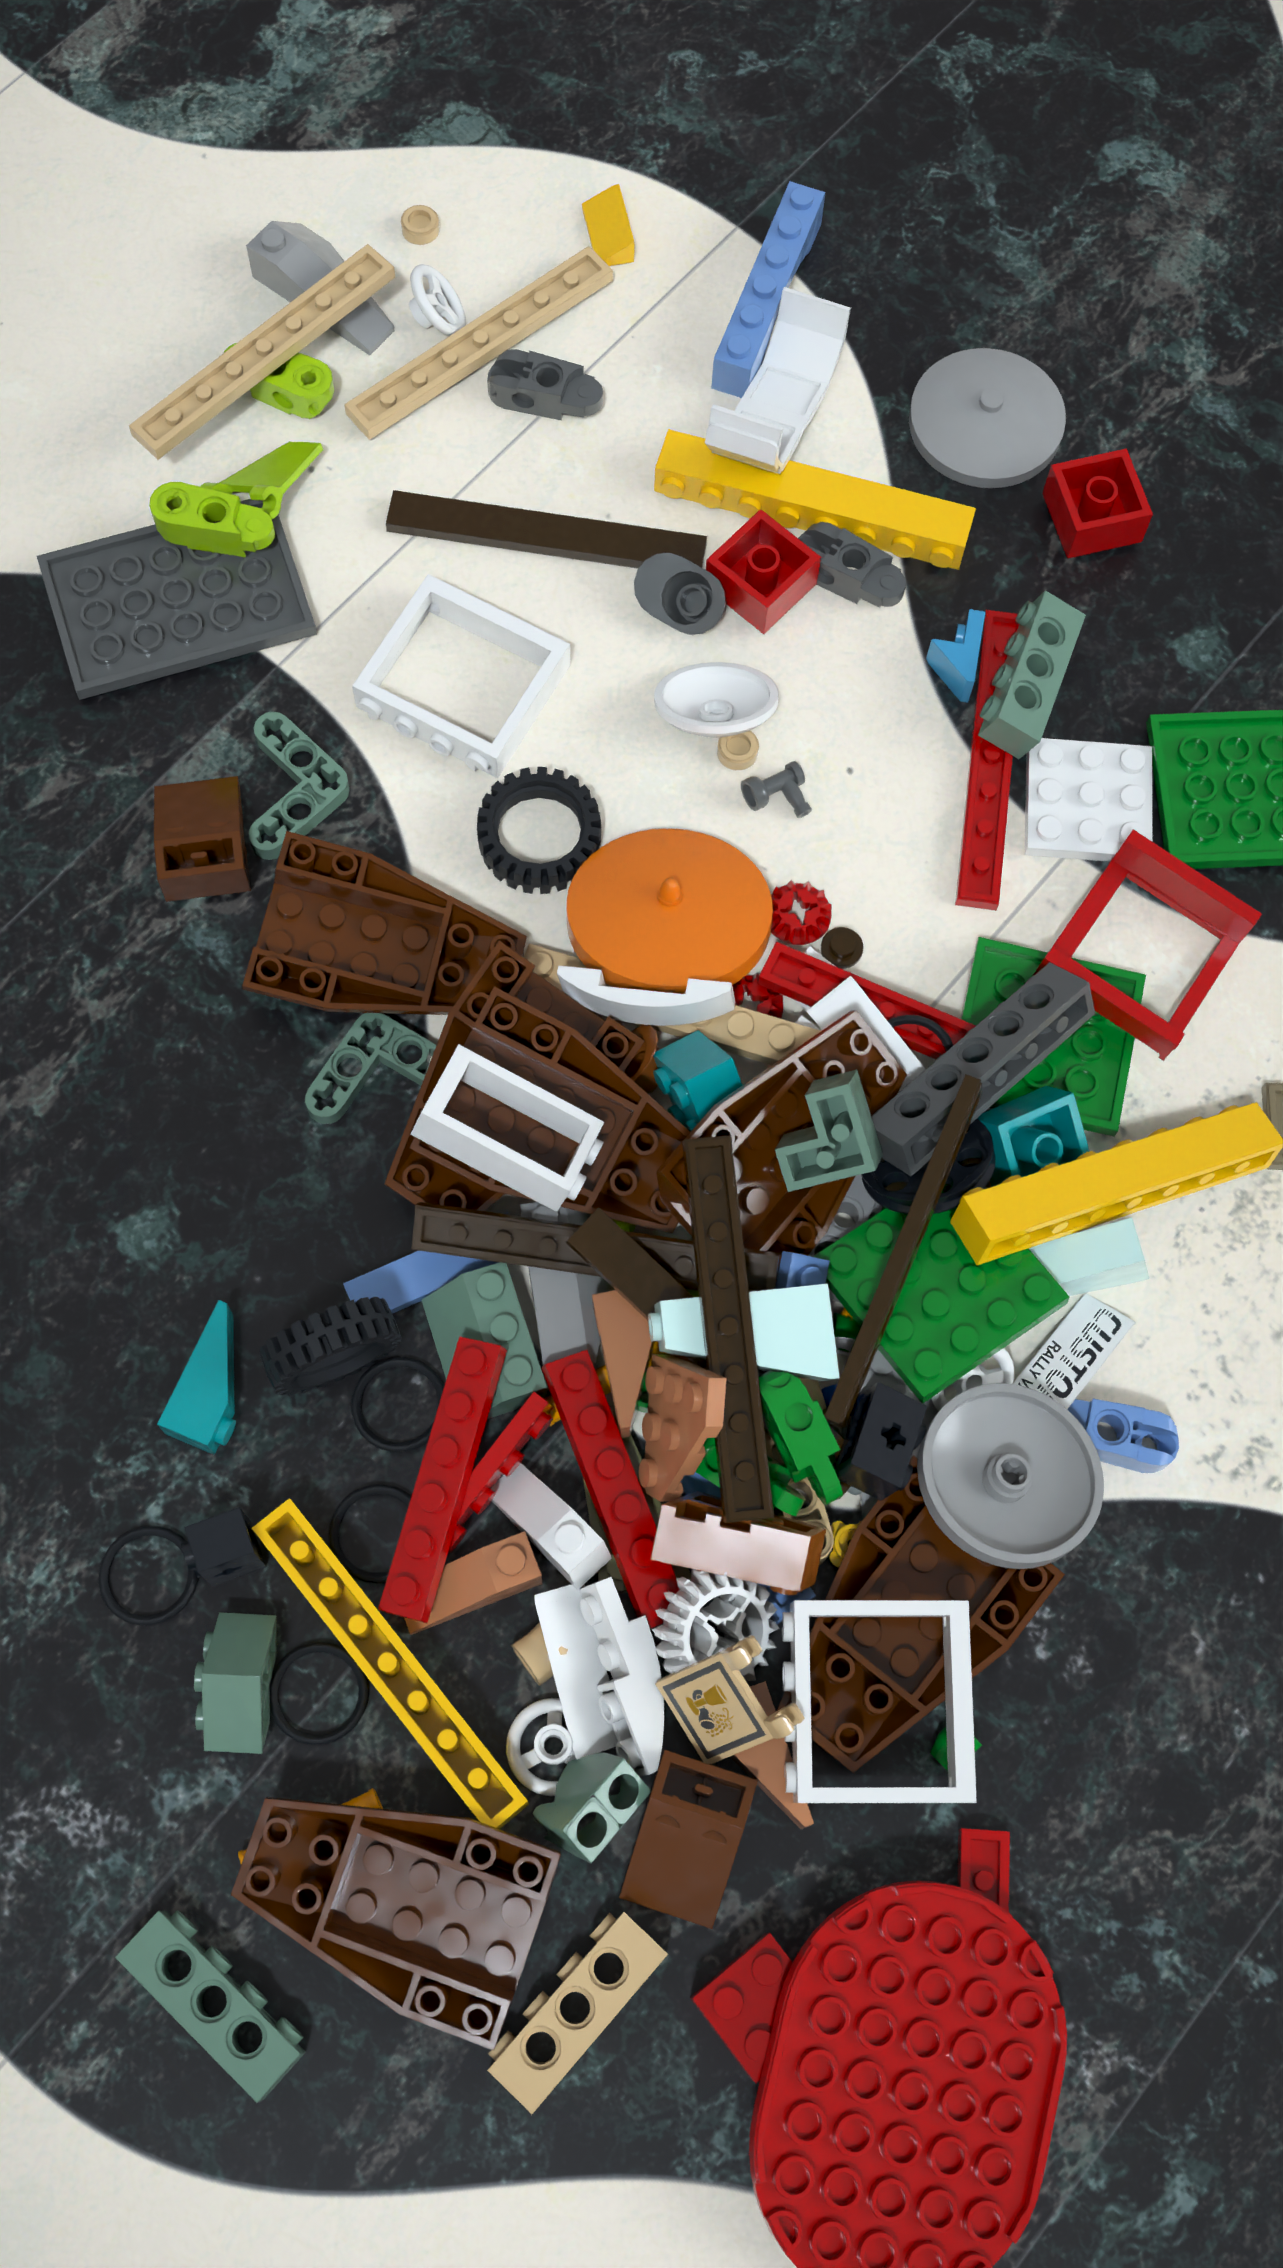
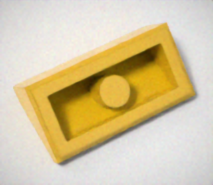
M616 184L582 203V211L592 249L608 266L634 262V239L620 185Z

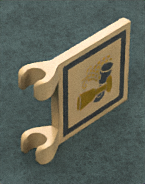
M752 1635L738 1641L723 1651L687 1666L676 1673L665 1676L655 1683L704 1763L713 1764L773 1738H784L794 1731L795 1725L805 1719L795 1703L781 1708L770 1716L766 1715L739 1671L751 1663V1658L763 1651Z

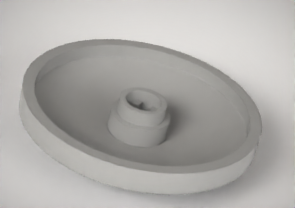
M990 348L959 351L933 364L918 381L909 410L910 433L922 457L944 476L959 483L980 488L1013 486L1036 476L1046 468L1056 455L1066 424L1064 402L1052 379L1040 367L1024 357L1004 350Z
M1005 1383L986 1384L968 1389L955 1396L941 1408L928 1425L920 1443L917 1462L918 1481L923 1500L930 1515L942 1532L954 1544L981 1561L1012 1569L1036 1568L1050 1564L1064 1557L1078 1546L1094 1527L1099 1516L1104 1495V1479L1097 1450L1090 1436L1076 1417L1060 1403L1039 1391Z

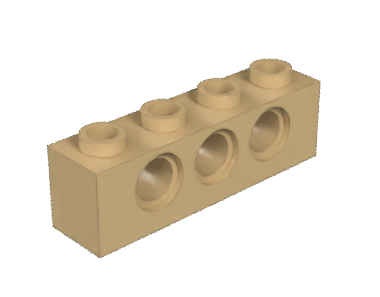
M625 1912L618 1919L610 1913L590 1935L597 1942L584 1958L575 1952L556 1974L563 1981L551 1997L542 1991L524 2011L523 2015L529 2020L528 2024L516 2037L508 2030L496 2044L495 2049L488 2053L495 2062L487 2071L531 2114L535 2112L668 1955ZM604 1953L616 1954L623 1964L621 1977L611 1984L602 1983L594 1973L595 1961ZM571 1992L583 1994L590 2004L587 2017L578 2023L567 2021L562 2016L560 2010L562 1999ZM536 2032L548 2033L555 2041V2054L546 2062H536L527 2053V2041Z

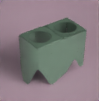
M605 1752L581 1757L578 1760L569 1761L556 1785L555 1801L537 1806L533 1815L548 1830V1835L544 1836L545 1840L592 1864L650 1794L651 1790L624 1758ZM619 1776L620 1792L617 1795L609 1796L610 1785ZM590 1812H596V1818L592 1823L586 1825L582 1830H577L578 1823L583 1816Z

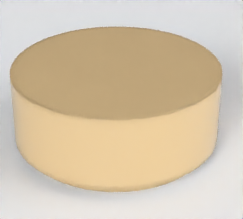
M415 205L406 209L401 216L402 234L412 244L425 245L431 243L439 234V218L437 213L425 205Z
M751 731L719 738L717 746L719 761L731 770H744L751 767L758 756V739Z

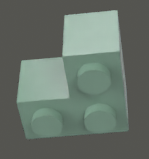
M853 1070L814 1080L805 1094L814 1126L784 1134L775 1148L788 1192L876 1171L883 1156L858 1071Z
M219 1612L214 1632H206L203 1647L205 1662H197L194 1675L195 1692H202V1700H199L197 1705L195 1725L196 1730H203L204 1751L263 1753L270 1724L269 1683L277 1656L276 1615Z

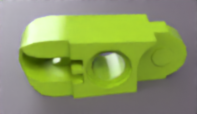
M234 343V344L230 345V346L224 351V353H225L227 350H229L231 347H233L235 344H237V343ZM297 353L250 389L251 396L291 415L292 413L301 418L311 419L320 414L333 397L332 372L327 364L322 361Z
M168 482L155 489L150 497L149 507L157 531L165 540L173 544L184 545L189 549L246 557L245 551L256 552V550L264 549L275 538L272 519L264 509L241 504L239 496L183 482Z

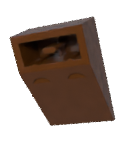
M238 776L154 786V850L157 880L166 902L251 891Z
M664 1750L619 1898L713 1929L758 1780Z

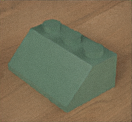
M499 1262L463 1273L421 1299L446 1379L459 1336L501 1345L507 1349L487 1419L521 1409L533 1392H536L542 1398L548 1396L545 1379L507 1263Z

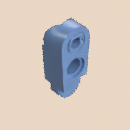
M1075 1399L1067 1409L1076 1417L1090 1436L1101 1462L1141 1473H1155L1163 1470L1176 1458L1179 1450L1177 1426L1174 1425L1175 1423L1170 1416L1162 1412L1098 1399H1092L1090 1402ZM1101 1422L1111 1425L1116 1432V1441L1103 1439L1098 1433L1097 1424ZM1150 1438L1155 1443L1156 1449L1143 1447L1142 1439Z

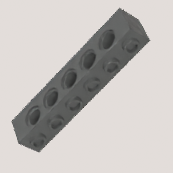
M1050 962L1036 975L1030 977L1013 995L1000 1003L991 1014L976 1027L969 1030L961 1040L946 1053L939 1056L931 1066L912 1082L908 1083L901 1092L872 1115L883 1153L882 1158L910 1176L915 1174L931 1159L965 1074L980 1079L982 1083V1096L971 1120L972 1123L1095 1014L1089 982Z

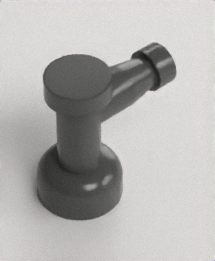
M796 761L786 764L785 770L764 780L752 776L741 781L742 795L747 805L753 811L764 808L769 802V795L780 790L794 808L797 818H802L812 811V808L808 802H805L803 794L798 787L805 783V776L802 768Z

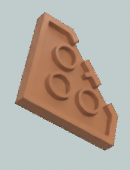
M652 1353L651 1366L647 1369L645 1376L646 1390L649 1394L648 1413L644 1415L642 1421V1433L646 1440L645 1458L639 1465V1481L644 1493L660 1502L680 1498L684 1491L682 1483H680L684 1475H694L706 1455L705 1447L703 1446L707 1438H716L723 1427L727 1378L671 1354Z

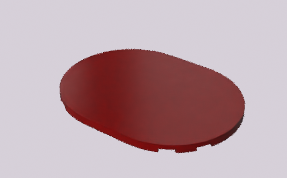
M905 1881L877 1887L846 1902L830 1914L813 1931L794 1959L783 1983L754 2104L750 2127L749 2158L754 2193L761 2214L775 2241L797 2268H993L1010 2245L1018 2242L1025 2230L1038 2200L1064 2076L1067 2055L1066 2017L1064 2006L1060 2004L1059 1994L1053 1979L1054 1972L1043 1951L1013 1916L993 1901L970 1890L935 1881Z

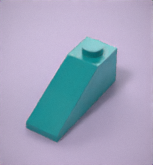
M218 1300L157 1423L166 1435L215 1455L220 1444L225 1446L228 1443L236 1425V1420L232 1419L235 1414L233 1313L228 1304Z

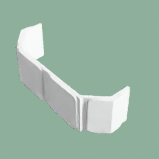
M783 288L777 322L764 361L735 411L714 404L711 407L705 444L712 453L777 474L784 470L805 428L812 420L830 385L846 338L850 307L790 288Z

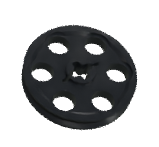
M978 1119L969 1125L967 1134L946 1181V1184L952 1186V1188L941 1194L933 1214L957 1208L960 1198L966 1192L977 1187L984 1189L993 1176L996 1158L992 1137L987 1127ZM968 1158H979L982 1160L978 1165L971 1167L960 1165L962 1161ZM887 1161L880 1162L876 1171L861 1174L864 1188L869 1196L881 1206L898 1213L908 1214L929 1161L912 1176ZM894 1182L907 1183L906 1187L898 1191L885 1189Z

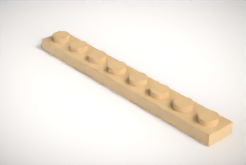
M369 244L365 245L129 425L131 435L159 460L395 278L394 266Z
M590 246L584 248L344 404L346 415L369 440L613 281V270Z
M530 943L523 956L535 965L533 972L562 992L563 990L557 975L558 966L587 968L577 957ZM735 1005L733 1011L705 1021L682 1025H650L657 1031L680 1038L699 1030L722 1050L769 1065H773L821 1032L817 1029Z

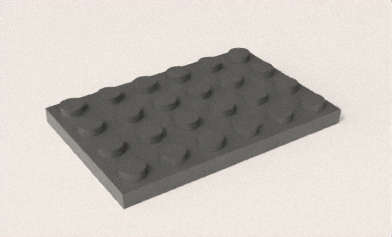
M248 499L240 501L241 504L258 508L263 506V501ZM279 515L272 519L275 530V538L272 543L264 549L256 550V552L245 551L246 557L189 549L184 545L173 544L160 535L155 524L38 555L37 560L79 700L317 635L316 626Z

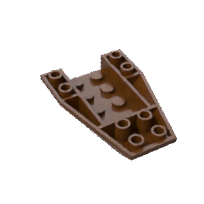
M286 831L275 869L273 889L257 945L253 947L242 989L327 1012L448 1015L496 944L501 941L522 956L527 936L371 853Z
M499 941L447 1016L384 1185L415 1206L417 1203L423 1202L486 1211L504 1195V1193L489 1190L409 1148L415 1138L410 1134L458 1044L464 1046L494 986L576 1029L623 1072L644 1043V1040L608 1016L604 1021L533 972L534 964Z
M494 986L463 1047L604 1122L597 1136V1139L604 1143L591 1166L586 1163L583 1164L580 1173L587 1176L579 1194L574 1201L566 1197L561 1207L588 1214H593L599 1207L613 1220L673 1234L679 1221L661 1202L656 1171L688 1136L690 1131L576 1029ZM463 1081L459 1082L443 1112L561 1176L564 1175L579 1145L574 1140ZM416 1137L409 1147L489 1190L533 1200Z
M851 1010L716 1103L685 1138L695 1139L731 1135L743 1246L747 1249L780 1253L778 1271L782 1251L808 1256L825 1236L855 1176L791 1192L787 1191L775 1148L784 1134L814 1126L805 1098V1094L812 1082L857 1070L872 1117L877 1110L881 1109L898 1094L907 1076L906 1072L857 1010ZM681 1142L656 1171L661 1202L692 1236Z
M913 1455L909 1462L913 1466V1472L906 1487L902 1491L894 1492L882 1501L878 1500L856 1528L825 1600L969 1601L972 1678H974L1009 1650L1065 1574L1051 1563L1028 1569L999 1567L981 1561L959 1548L938 1527L925 1505L918 1481V1459ZM817 1617L809 1635L811 1737L815 1743L854 1773L945 1701L943 1618ZM791 1691L784 1692L777 1711L792 1703Z
M266 1797L231 1896L398 2014L494 2050L525 1967L562 1852L466 1817Z

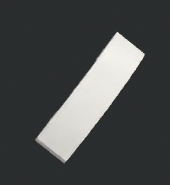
M558 966L557 970L562 990L566 995L598 1014L629 1023L657 1026L690 1024L724 1015L735 1008L734 991L730 982L688 978L685 994L607 987L602 970Z

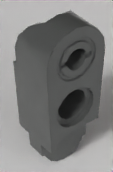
M518 349L506 350L498 356L488 372L489 397L496 406L503 409L562 420L563 414L582 418L593 415L601 409L603 404V388L595 380L594 376L584 374V366L534 351H529L528 353Z
M827 522L811 525L798 537L799 540L821 556L816 585L856 604L860 599H863L880 608L881 606L889 607L896 605L902 600L906 588V579L903 573H901V569L892 564L893 556L848 530L840 529ZM847 567H853V568H856V570H852V569H849V568H847Z

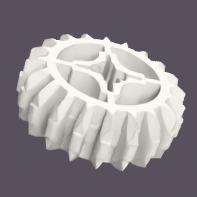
M692 1569L691 1581L684 1577L676 1578L679 1591L676 1594L671 1591L663 1592L666 1600L670 1603L667 1609L655 1610L657 1616L664 1619L663 1625L652 1629L655 1636L662 1639L655 1647V1650L659 1656L665 1658L662 1664L664 1669L670 1674L676 1673L752 1635L763 1651L751 1658V1663L739 1671L746 1680H756L753 1668L756 1665L769 1666L763 1654L766 1649L777 1648L774 1642L768 1638L770 1633L780 1629L775 1621L769 1619L778 1609L774 1607L773 1603L767 1601L770 1595L767 1589L758 1583L727 1577V1573L723 1576ZM715 1598L709 1606L702 1608L708 1601ZM708 1620L718 1626L717 1629L725 1635L724 1638L714 1632L715 1629L707 1623Z

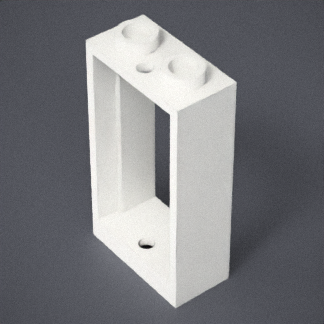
M458 1044L410 1135L557 1212L566 1197L574 1201L587 1178V1176L580 1173L583 1164L586 1163L591 1166L604 1143L597 1139L604 1122ZM463 1081L579 1143L564 1175L561 1176L444 1114L443 1112L459 1082Z

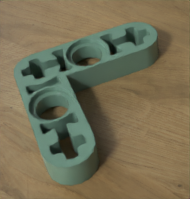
M267 712L255 721L254 733L260 749L298 785L250 826L248 834L252 850L257 856L267 860L279 858L287 831L286 828L290 830L289 832L307 835L348 798L350 792L347 774L344 769L291 720L279 712ZM268 729L275 732L280 729L282 739L287 743L284 748L282 742L276 736L270 735L267 737L266 731ZM301 751L309 752L312 754L313 760L305 767H297L290 762L295 753ZM320 769L322 777L332 784L337 781L338 788L336 790L330 787L323 788L322 780L317 775ZM302 803L311 808V813L308 817L301 820H295L288 815L290 808L295 804ZM278 819H282L283 826L280 827ZM264 833L269 836L275 834L277 841L273 844L268 840L262 842L261 835Z
M362 1014L352 1025L308 1088L305 1095V1104L310 1117L321 1124H332L338 1121L345 1114L380 1062L421 1086L426 1075L422 1074V1072L426 1068L428 1069L430 1058L433 1056L437 1045L385 1014ZM377 1026H380L383 1037L380 1039L374 1036L369 1041L366 1048L371 1056L368 1057L361 1050L367 1041L365 1029L374 1030ZM415 1045L422 1050V1056L416 1063L405 1064L398 1059L399 1051L404 1046ZM347 1058L359 1060L362 1064L361 1071L354 1077L342 1076L338 1073V1066L343 1060ZM332 1078L338 1085L332 1096L335 1106L333 1108L325 1106L321 1111L316 1099L318 1097L326 1099L330 1095L333 1085L329 1079Z

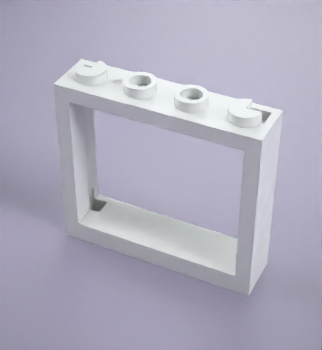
M428 574L353 684L355 704L357 708L367 712L370 719L377 720L379 718L393 725L395 730L401 735L408 738L416 737L428 743L437 753L443 756L452 755L464 761L475 772L477 769H480L499 778L570 667V644ZM429 612L541 667L492 743L379 687Z
M794 1600L790 1603V1612H783L782 1641L791 1642V1662H783L782 1668L783 1691H791L792 1703L798 1706L805 1718L801 1723L794 1726V1731L790 1735L784 1737L785 1742H792L793 1762H785L784 1777L786 1793H793V1803H977L969 1601ZM809 1617L943 1618L948 1787L813 1788Z

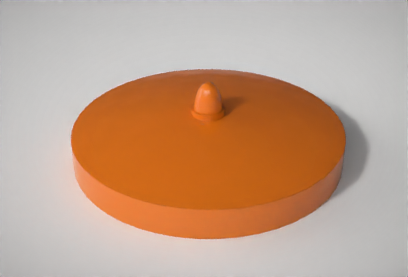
M651 829L615 839L599 848L583 862L574 875L568 890L566 907L567 930L571 945L581 962L589 969L602 970L605 983L611 987L685 994L688 978L730 982L733 985L756 966L763 956L770 938L773 913L772 898L767 882L760 870L746 855L730 844L713 836L690 830Z

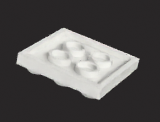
M1041 738L1040 743L1026 753L1025 855L1111 862L1133 829L1152 841V746Z

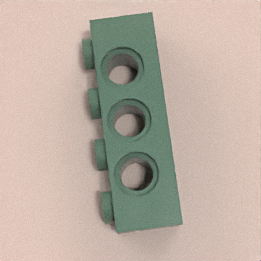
M1046 590L1034 602L1027 601L1022 606L1016 617V622L1019 624L1017 632L1011 636L1004 649V653L1008 655L1007 659L999 668L992 681V685L996 687L995 691L981 710L980 717L984 720L978 736L1018 759L1040 743L1086 616L1084 613Z
M176 1910L171 1916L167 1911H158L115 1958L256 2103L264 2100L306 2053L298 2044L303 2039V2036L286 2018L282 2016L276 2022L263 2009L268 2001L249 1981H246L242 1986L235 1981L228 1973L233 1966L230 1961L213 1945L206 1951L193 1938L198 1931L197 1928L181 1912ZM179 1950L186 1952L191 1959V1970L187 1977L181 1981L174 1979L168 1971L170 1957ZM211 1986L220 1987L225 1992L227 1998L226 2007L218 2016L208 2014L203 2007V1996ZM247 2021L257 2024L262 2032V2042L254 2052L245 2051L238 2043V2031Z

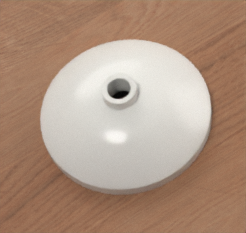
M725 662L700 663L680 668L665 676L655 688L654 704L658 714L673 727L698 736L721 738L750 731L770 718L778 706V689L770 677L754 668Z

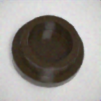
M834 928L825 934L821 942L822 956L840 969L854 966L859 962L863 954L864 947L861 937L849 928Z

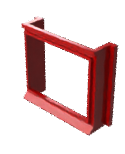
M1133 829L1032 976L1036 975L1050 962L1086 980L1090 984L1095 1011L1159 1053L1158 1058L1164 1061L1178 1047L1185 1036L1183 1031L1239 943L1255 926L1262 913ZM1125 877L1220 939L1215 950L1168 1022L1071 958Z

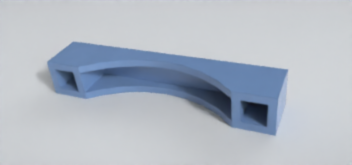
M789 181L715 354L711 389L742 398L761 367L778 316L782 290L784 287L789 288L800 263L809 254L821 226L826 192Z

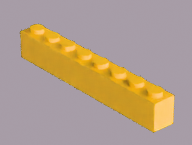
M670 429L667 431L655 467L654 491L662 493L669 498L686 499L701 503L708 508H720L736 512L747 518H751L761 509L785 528L807 530L811 525L819 522L831 523L840 529L848 530L880 550L891 552L901 558L910 557L926 561L940 568L949 567L959 570L976 510L974 507L791 460L788 461L784 470L777 474L712 453L705 444V438Z
M1257 1102L1242 1107L1232 1105L1222 1110L1218 1115L1205 1119L1201 1116L1195 1117L1183 1126L1171 1130L1161 1128L1151 1133L1148 1137L1134 1142L1130 1139L1123 1140L1109 1150L1099 1153L1089 1151L1080 1155L1074 1161L1062 1165L1051 1163L1040 1169L1037 1173L1025 1177L1014 1175L997 1186L987 1189L982 1187L973 1188L960 1198L959 1205L950 1222L976 1265H980L1269 1168L1283 1148V1138Z
M289 1498L252 1527L256 1535L479 1822L501 1829L529 1805L527 1799L292 1500Z

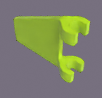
M289 441L219 483L206 482L200 487L232 494V492L249 493L251 500L263 501L262 509L271 519H274L280 512L283 494L323 451L321 443Z

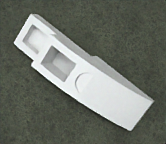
M609 1577L579 1589L582 1597L580 1600L582 1615L585 1621L594 1628L599 1641L597 1647L599 1659L603 1667L611 1672L613 1678L597 1686L601 1696L598 1700L599 1708L605 1721L608 1724H612L617 1737V1755L624 1758L638 1776L650 1775L658 1771L663 1745L664 1697L655 1685L661 1679L659 1660L646 1615L628 1620L613 1579Z

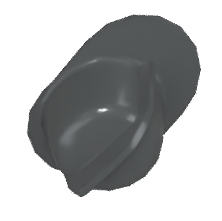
M660 553L646 559L637 570L634 590L640 606L651 616L677 631L689 635L703 634L712 629L722 618L726 602L725 591L721 582L713 574L691 561L672 553Z

